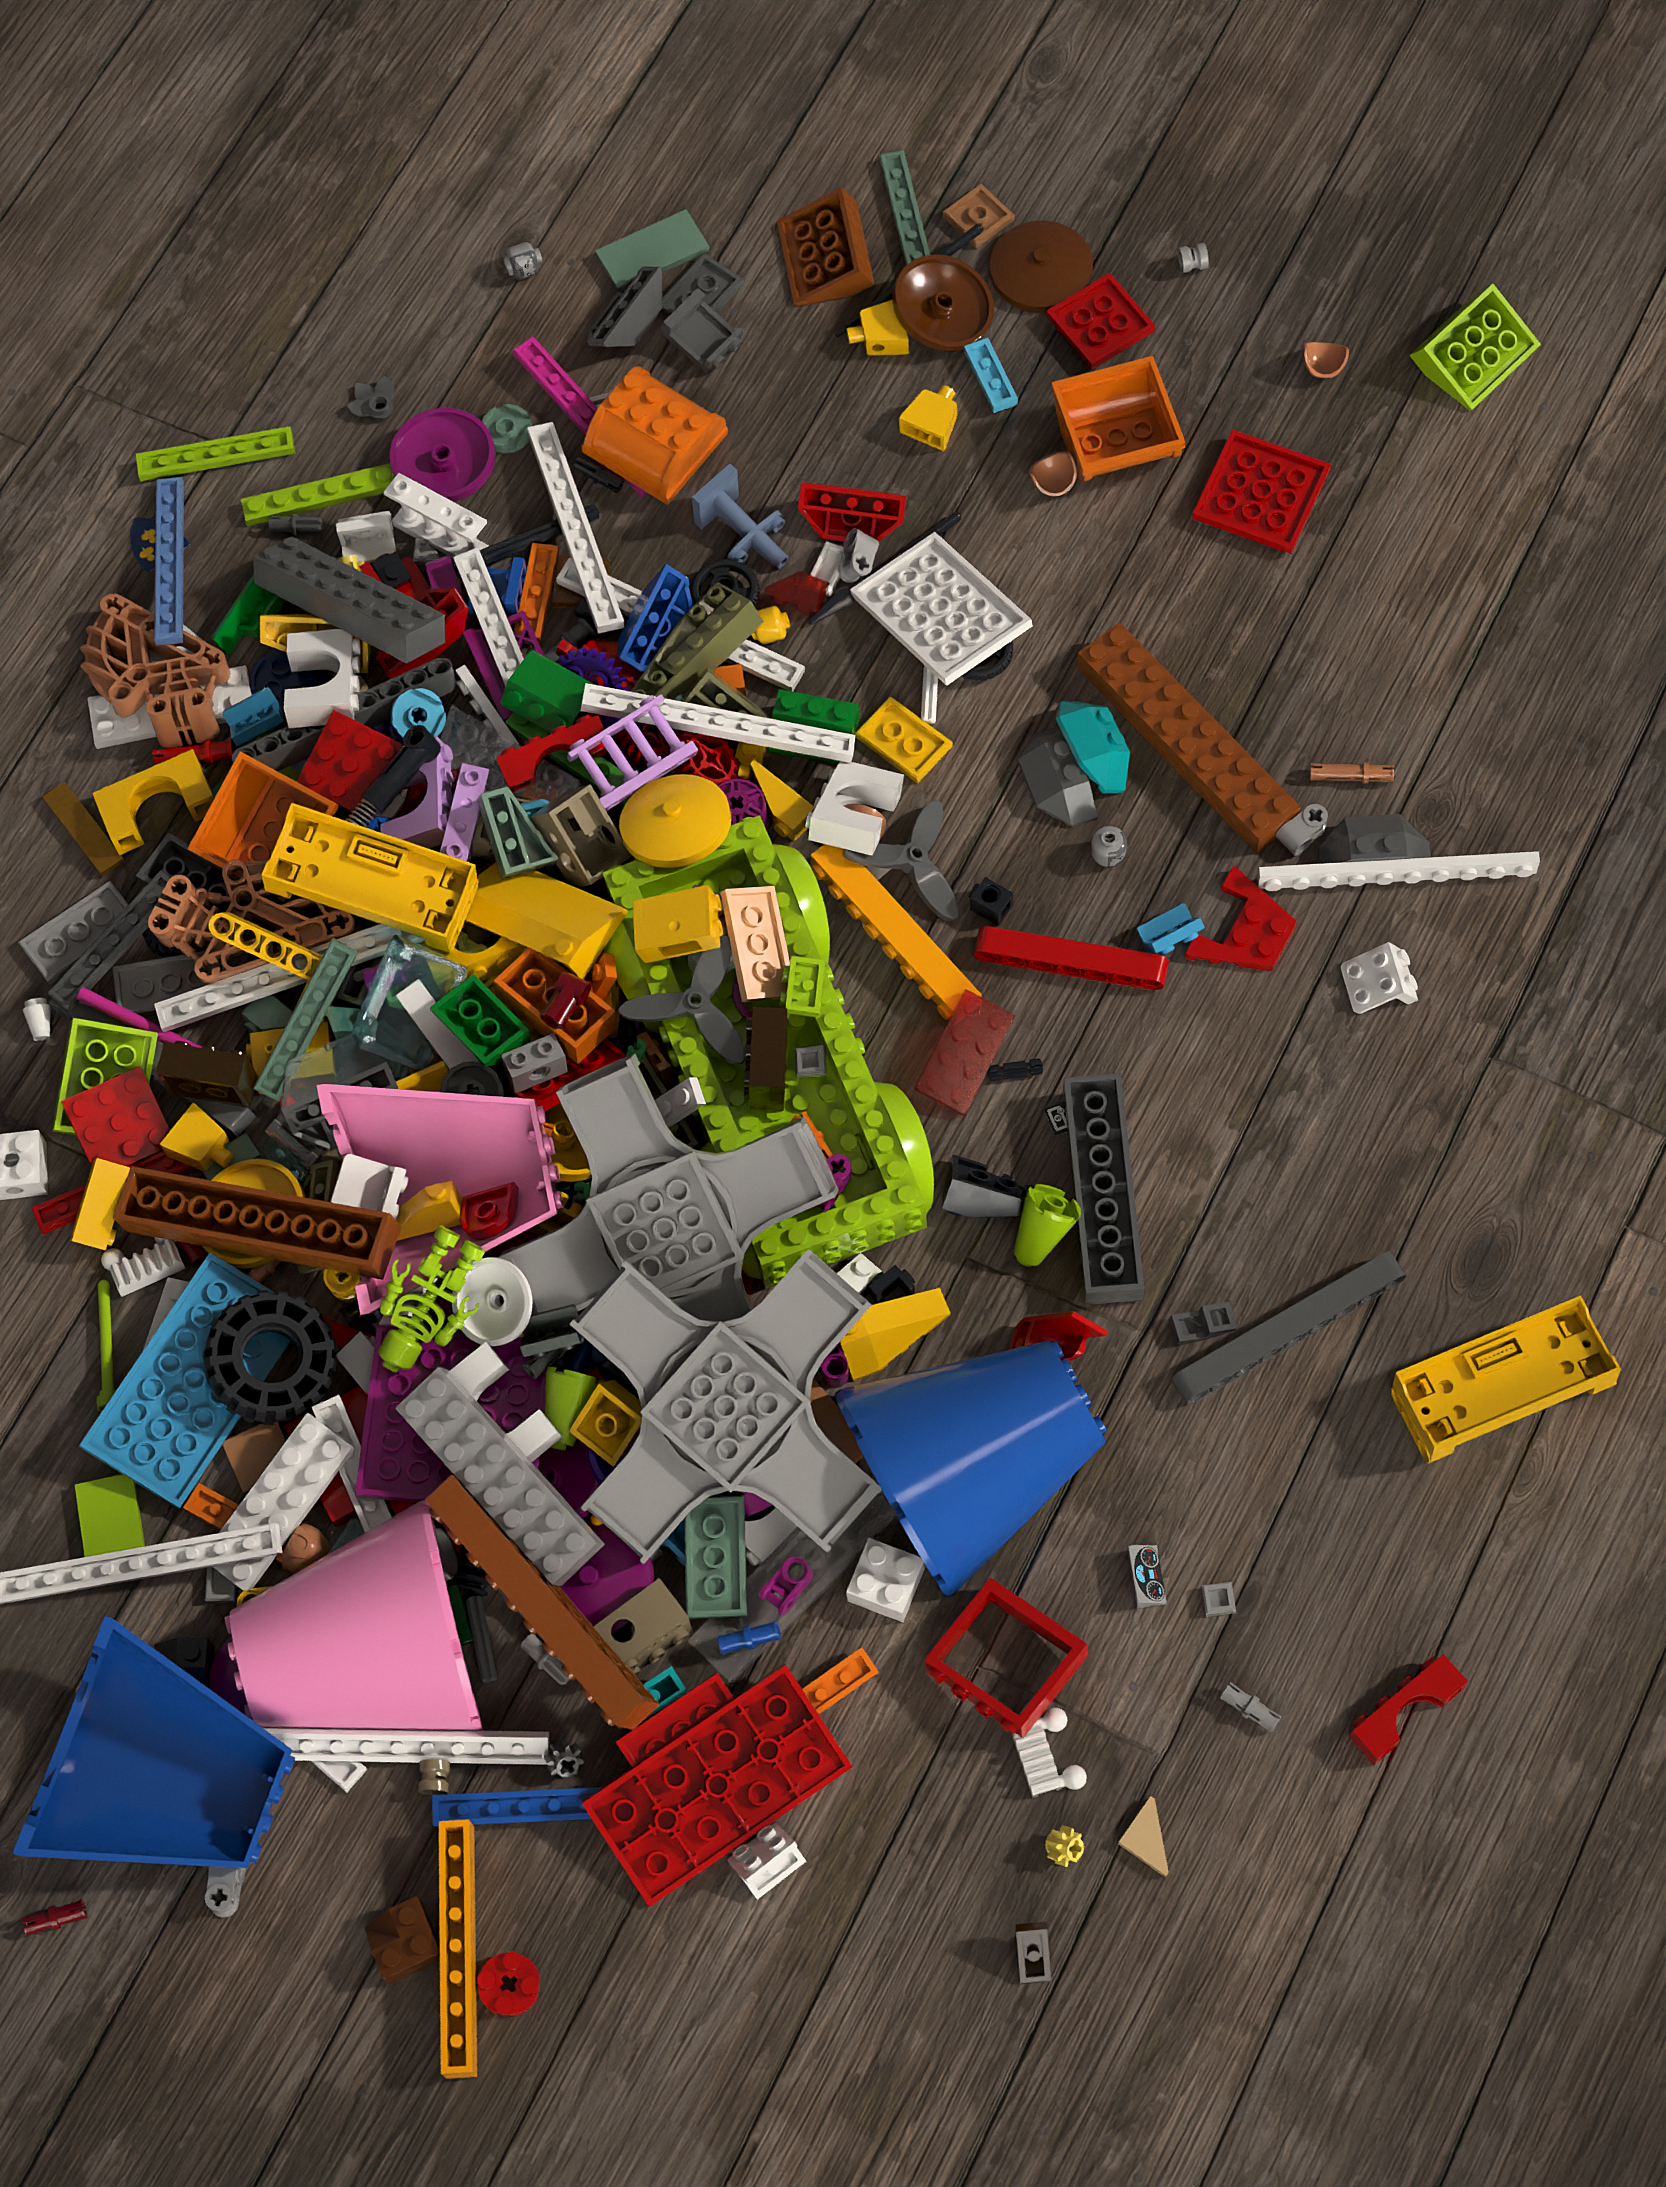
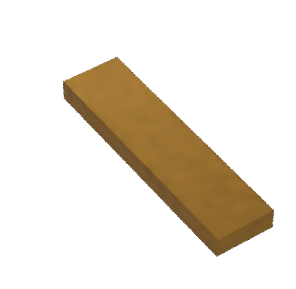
M63 782L42 796L46 804L102 877L125 863L123 857L119 855L114 845L66 782Z

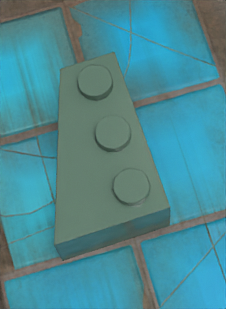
M508 786L480 794L477 802L501 879L549 866L559 860L543 839L544 837L540 831H537L532 824L528 814Z

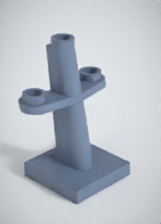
M731 464L727 465L692 496L694 524L702 530L717 516L722 518L743 538L730 551L727 559L743 563L748 556L747 551L753 547L770 565L781 569L788 562L789 556L767 534L772 530L778 532L784 526L783 514L777 510L757 525L734 502L739 497L737 469Z

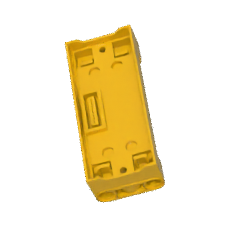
M294 803L290 805L281 834L261 875L265 891L288 899L294 894L425 939L426 945L451 953L456 945L479 884L475 864Z
M1580 1295L1396 1372L1391 1394L1422 1457L1429 1464L1452 1454L1455 1446L1583 1392L1587 1391L1590 1395L1615 1386L1621 1368L1615 1357L1608 1351Z

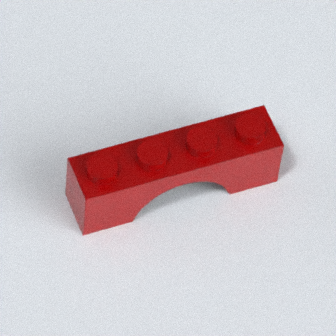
M586 715L576 721L577 724L568 728L566 726L557 727L550 732L551 735L542 739L540 736H536L527 740L525 746L518 749L510 747L499 753L500 756L496 757V761L504 781L511 792H516L536 783L537 768L547 755L556 751H571L569 747L581 739H584L586 742L605 730L599 716L592 717L591 715ZM603 743L588 751L593 759L608 753Z
M1444 1654L1438 1659H1435L1433 1656L1420 1666L1419 1669L1422 1672L1414 1679L1411 1675L1405 1678L1397 1686L1399 1689L1398 1693L1392 1698L1389 1695L1384 1696L1374 1706L1377 1710L1368 1717L1366 1714H1363L1352 1724L1354 1730L1351 1733L1350 1739L1374 1766L1397 1747L1400 1741L1396 1726L1397 1715L1404 1707L1415 1702H1430L1443 1708L1465 1689L1468 1680Z

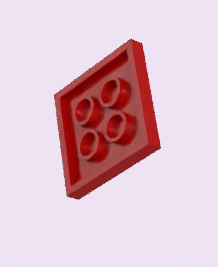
M1111 273L1106 274L1046 311V317L1091 370L1154 333L1156 327Z
M333 710L297 782L347 810L355 811V807H358V803H361L362 799L360 796L403 744Z
M137 1067L61 1101L91 1167L94 1158L123 1166L132 1164L163 1150L160 1143L170 1132L141 1067Z

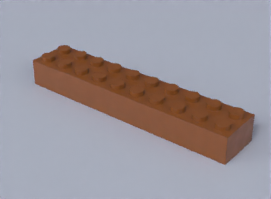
M1120 622L1078 652L1077 669L1257 854L1277 839L1276 833L1286 822L1300 813L1301 806Z
M133 1166L113 1219L126 1232L381 1280L384 1279L401 1229L398 1222L387 1212Z
M450 1475L425 1499L431 1506L429 1511L432 1517L439 1523L444 1522L450 1529L447 1532L449 1537L457 1545H464L469 1551L466 1554L467 1558L476 1567L479 1568L481 1566L486 1571L485 1579L494 1589L498 1590L500 1588L506 1595L504 1598L505 1603L514 1612L519 1610L525 1617L523 1624L532 1634L536 1635L538 1633L544 1640L542 1643L543 1648L552 1657L558 1656L564 1663L561 1666L564 1673L570 1679H577L583 1686L580 1690L591 1703L597 1702L602 1708L600 1715L609 1725L613 1726L615 1724L619 1728L624 1727L634 1730L660 1705L559 1586L552 1585L456 1476Z

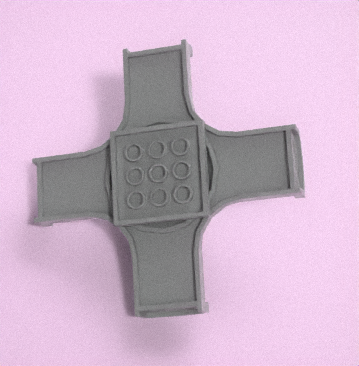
M635 1053L562 1086L556 1093L587 1156L592 1174L590 1197L586 1199L587 1203L579 1216L562 1227L517 1247L513 1246L504 1250L498 1257L514 1264L526 1277L532 1293V1314L571 1304L576 1305L577 1311L586 1308L620 1270L622 1264L625 1261H629L678 1307L697 1319L726 1322L741 1318L754 1309L745 1291L741 1277L744 1253L753 1238L773 1224L836 1197L839 1191L823 1152L804 1116L783 1128L736 1149L711 1153L694 1150L674 1137L666 1126L638 1067L640 1062Z
M808 1249L766 1298L745 1316L726 1322L699 1320L678 1307L629 1261H625L608 1284L570 1325L621 1369L637 1389L642 1407L640 1412L642 1414L640 1434L627 1456L583 1504L581 1509L584 1512L588 1510L641 1557L640 1561L644 1564L687 1514L706 1498L726 1491L732 1492L733 1490L749 1492L773 1504L828 1553L835 1541L882 1489L875 1479L869 1476L834 1445L816 1424L810 1403L812 1380L825 1357L872 1304Z

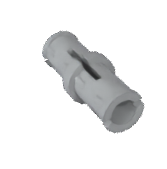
M1232 1682L1229 1683L1220 1699L1243 1713L1242 1716L1245 1719L1249 1717L1270 1733L1282 1717L1259 1702L1260 1698L1250 1696Z

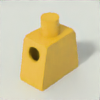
M892 300L861 310L860 326L847 328L849 344L864 341L866 354L869 356L909 354L908 335L896 317Z
M941 386L937 394L927 389L923 390L899 417L900 433L944 451L957 419V403L952 401L955 395L954 390L948 386Z
M195 1103L190 1105L160 1143L166 1156L201 1171H207L213 1162L225 1168L231 1163L234 1156L231 1151L225 1148L229 1142L225 1131Z

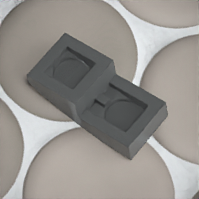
M1229 1302L1204 1305L1197 1311L1173 1314L1169 1318L1176 1346L1210 1339L1237 1329Z

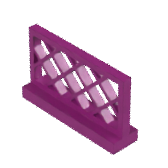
M524 610L507 617L510 627L519 621H523L525 625L521 636L514 634L515 639L518 641L519 649H521L523 643L530 644L535 647L534 651L544 656ZM473 628L463 632L497 710L505 723L514 712L500 704L505 690L504 681L499 674L498 666L495 665L493 654L491 656L489 650L491 651L489 644L485 643L483 639L485 637L483 629L474 631Z

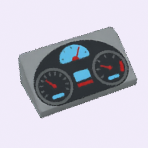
M1128 1546L1127 1553L1136 1607L1144 1608L1166 1605L1157 1546Z

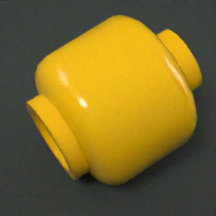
M776 606L757 611L763 623L751 634L754 640H758L764 645L786 637V629L790 628V621L786 612L781 613L780 609Z

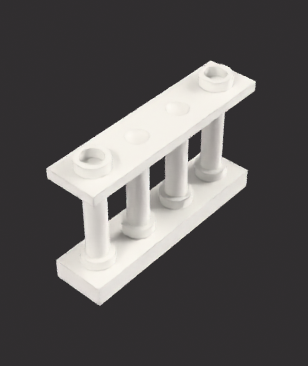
M401 473L397 474L384 491L385 496L400 503L402 506L392 519L393 526L414 538L426 540L428 544L447 556L453 558L477 547L479 550L489 547V545L477 539V535L487 524L486 519Z

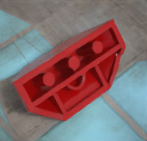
M801 482L798 510L822 539L844 542L848 533L856 528L880 542L903 523L907 496L882 491Z
M455 588L427 589L416 599L445 615V643L408 663L382 650L378 651L376 658L388 677H397L436 659L463 634L468 607Z

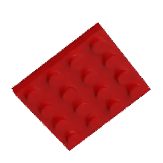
M1232 429L1195 507L1192 519L1292 554L1331 470V464Z

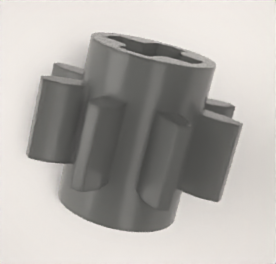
M565 1739L554 1745L551 1744L549 1754L544 1755L550 1775L553 1776L558 1772L562 1780L574 1774L577 1775L579 1764L584 1763L583 1758L579 1754L581 1751L578 1745L574 1743L569 1746Z

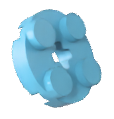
M422 688L405 691L395 699L391 707L390 723L402 739L405 733L415 725L425 726L435 737L444 728L446 713L440 698L435 693ZM423 710L422 716L425 717V720L415 723L413 721L414 717L411 716L412 711Z

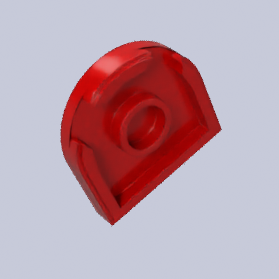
M515 1182L462 1197L460 1224L468 1236L474 1239L489 1238L498 1234L510 1224L515 1216L519 1188Z

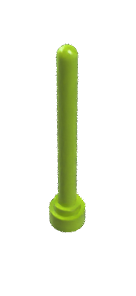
M101 1280L98 1283L102 1390L99 1392V1396H97V1410L99 1412L104 1410L116 1392L113 1380L110 1287L107 1280Z

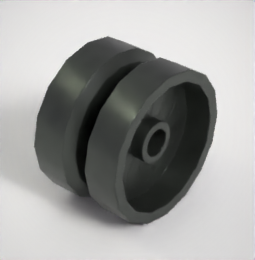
M476 1061L462 1062L451 1068L443 1078L440 1088L442 1093L469 1094V1091L475 1088L479 1090V1093L476 1095L506 1097L505 1084L500 1074L490 1066L485 1067L482 1063Z

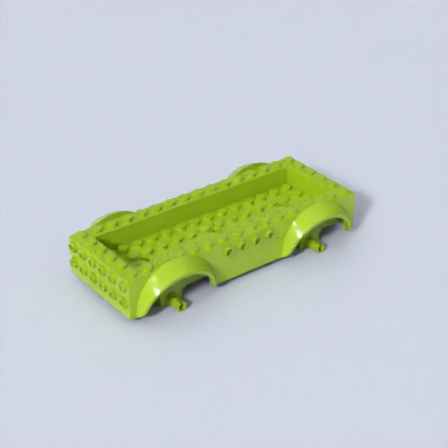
M759 815L754 818L746 817L740 820L739 823L730 826L723 843L709 856L693 864L675 868H661L635 859L633 862L624 865H614L607 871L602 872L609 902L628 911L603 949L606 954H613L615 956L617 981L628 1001L651 994L685 992L691 988L694 973L688 967V954L644 963L635 952L633 901L690 889L694 885H709L712 891L719 894L725 889L774 886L789 961L791 956L825 960L819 1017L790 1014L789 1019H787L784 1111L749 1109V1099H744L745 1060L741 1065L731 1064L724 1060L703 1038L694 1019L680 1017L663 1021L643 1022L649 1031L659 1033L663 1043L667 1044L669 1058L679 1074V1083L687 1078H698L706 1103L692 1113L693 1117L696 1116L706 1144L699 1151L720 1153L736 1149L791 1124L794 1116L799 1114L802 1117L801 1112H807L817 1131H822L825 1136L824 1142L833 1155L842 1154L850 1161L852 1179L839 1194L829 1210L824 1212L819 1207L814 1206L771 1225L753 1238L744 1253L742 1270L745 1274L752 1278L761 1279L765 1289L777 1285L808 1249L825 1264L830 1265L927 1228L926 1214L932 1207L934 1195L933 1166L927 1138L919 1116L907 1096L897 1086L874 1082L862 1055L865 1053L860 1037H854L852 1032L855 1029L854 1022L850 1013L845 1014L842 1009V1005H845L841 991L840 989L834 990L831 983L834 981V976L828 965L830 936L826 908L817 879L803 855L793 847L772 844ZM733 968L725 974L720 987L710 999V1003L718 1008L732 1023L745 1048L747 1019L738 1012L733 1002V980L737 977L736 970ZM780 999L743 1003L753 1012V1007L779 1008ZM824 1045L827 1075L798 1078L795 1048ZM843 1167L840 1170H837L836 1168L833 1169L834 1174H836L838 1171L844 1173Z

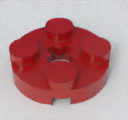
M514 1951L501 1953L492 1957L483 1966L477 1978L478 1993L484 2005L491 2012L503 2016H519L527 2012L535 2004L540 1989V1975L535 1965L527 1957ZM515 1977L517 1979L514 1983L516 1989L513 1992H510L508 1989L501 1990L504 1978L512 1979Z

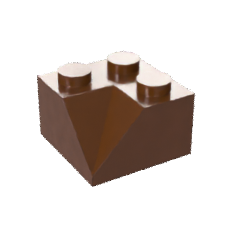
M418 1896L389 1908L365 1927L372 1954L382 1979L388 1985L440 1962V1944L424 1905Z

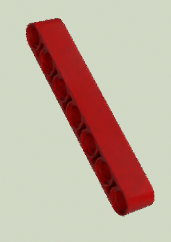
M989 926L979 928L974 950V957L983 962L1149 990H1161L1164 988L1169 960L1158 954Z

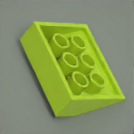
M1491 284L1475 293L1409 356L1426 377L1471 411L1541 344L1496 286Z
M73 1018L70 1021L51 1131L76 1135L61 1104V1101L137 1067H141L149 1084L158 1033Z

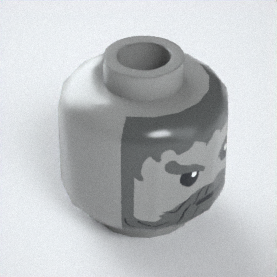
M523 242L507 248L506 255L503 256L509 276L513 275L518 280L536 275L539 272V264L543 263L539 249H533L529 242Z
M1104 826L1098 829L1091 840V854L1095 862L1105 867H1113L1120 864L1127 853V838L1119 828L1113 826Z

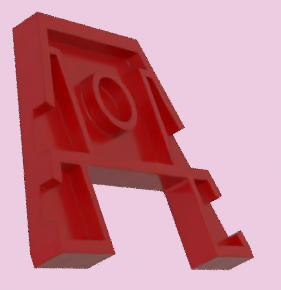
M1232 866L1222 885L1221 891L1245 901L1243 909L1223 945L1198 934L1199 936L1193 939L1189 945L1185 958L1194 961L1195 958L1209 960V963L1220 964V962L1234 963L1238 967L1273 971L1297 925V921L1237 867Z

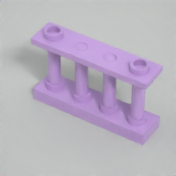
M662 694L656 698L653 695L645 698L639 703L641 706L639 709L585 742L584 739H581L569 747L571 751L568 752L567 759L569 762H572L579 757L601 791L600 796L602 798L599 800L606 812L632 796L644 785L661 778L697 754L698 749L693 741L687 744L684 741L680 742L658 707L663 705L664 702ZM648 713L671 747V754L663 759L661 756L657 757L635 721ZM626 728L648 762L646 764L648 769L640 774L637 770L634 771L612 738L613 735ZM600 743H603L625 777L623 779L625 783L617 788L609 784L588 752Z
M462 763L440 853L471 863L473 840L480 815L477 798L480 794L485 793L489 769Z

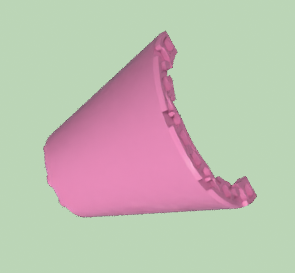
M331 1084L317 1085L322 1114L327 1119L329 1125L333 1124L334 1138L342 1158L347 1154H352L406 1170L405 1176L408 1177L405 1191L399 1193L396 1203L399 1204V1207L423 1188L450 1180L453 1181L462 1197L515 1182L519 1188L515 1216L510 1224L498 1234L485 1239L471 1238L466 1234L461 1225L449 1227L448 1229L460 1235V1238L455 1247H447V1255L442 1256L439 1262L442 1264L441 1271L447 1273L450 1269L452 1270L457 1267V1259L464 1255L459 1250L465 1240H469L488 1251L558 1214V1209L563 1208L561 1193L556 1189V1183L561 1182L559 1169L554 1162L552 1163L550 1156L555 1154L552 1137H549V1134H545L543 1123H546L543 1105L537 1106L534 1099ZM436 1231L396 1241L383 1280L361 1276L363 1280L359 1281L358 1285L355 1286L360 1315L371 1313L380 1308L382 1299H385L388 1290L385 1288L386 1284L391 1281L393 1274L392 1265L398 1258L400 1260L397 1263L399 1276L401 1272L407 1270V1264L410 1262L411 1270L404 1278L402 1283L404 1289L402 1293L398 1294L397 1299L421 1286L411 1280L415 1273L429 1280V1277L420 1273L418 1268L424 1257L428 1258L432 1249L430 1247L432 1243L438 1241L434 1237Z
M426 1500L419 1501L230 1611V1616L225 1617L228 1634H232L233 1642L228 1643L231 1660L238 1664L239 1672L234 1673L238 1691L241 1690V1693H245L248 1704L244 1705L248 1718L261 1727L483 1731L478 1705L474 1693H472L447 1591L435 1535L436 1527L429 1511L431 1506Z

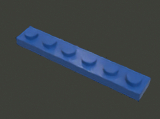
M601 1787L432 1795L433 1826H439V1821L470 1820L472 1824L591 1819L580 1801Z

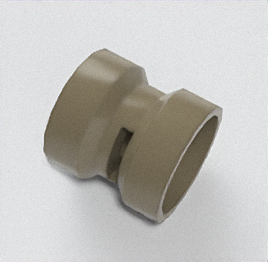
M439 1759L421 1760L419 1771L422 1774V1780L418 1783V1793L430 1796L447 1795L449 1784L446 1781V1775L450 1772V1762Z

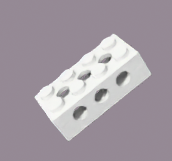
M32 1130L0 1134V1200L48 1195L47 1142L40 1131Z

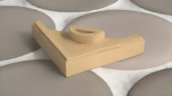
M1150 1796L1118 1844L1166 1878L1169 1871L1155 1798Z

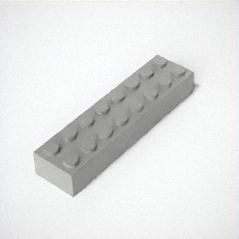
M438 1367L395 1408L552 1585L562 1586L605 1545L448 1369Z

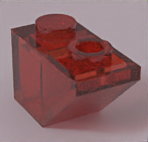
M799 571L767 586L764 592L772 595L771 601L784 606L787 601L796 604L794 610L809 615L810 611L818 612L821 609L830 583Z

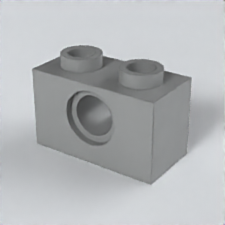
M554 1033L501 1055L504 1072L515 1094L568 1072L565 1054Z

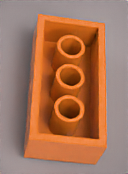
M527 949L493 980L496 997L544 1037L554 1033L563 1052L579 1064L617 1028L616 1011L590 991L584 1004L581 1006L577 1005L562 1030H555L547 1026L540 1019V1014L554 994V987L559 976L566 970L553 959Z

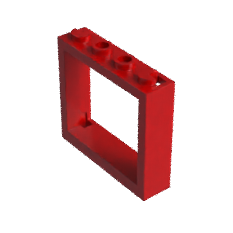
M990 1577L924 1661L927 1674L933 1677L936 1683H945L951 1687V1692L962 1701L967 1699L975 1704V1709L986 1718L992 1716L1000 1722L999 1726L1006 1733L1009 1731L1013 1735L1016 1733L1021 1738H1024L1088 1657L1089 1653L1087 1643ZM990 1601L1067 1654L1020 1715L1014 1713L942 1662Z

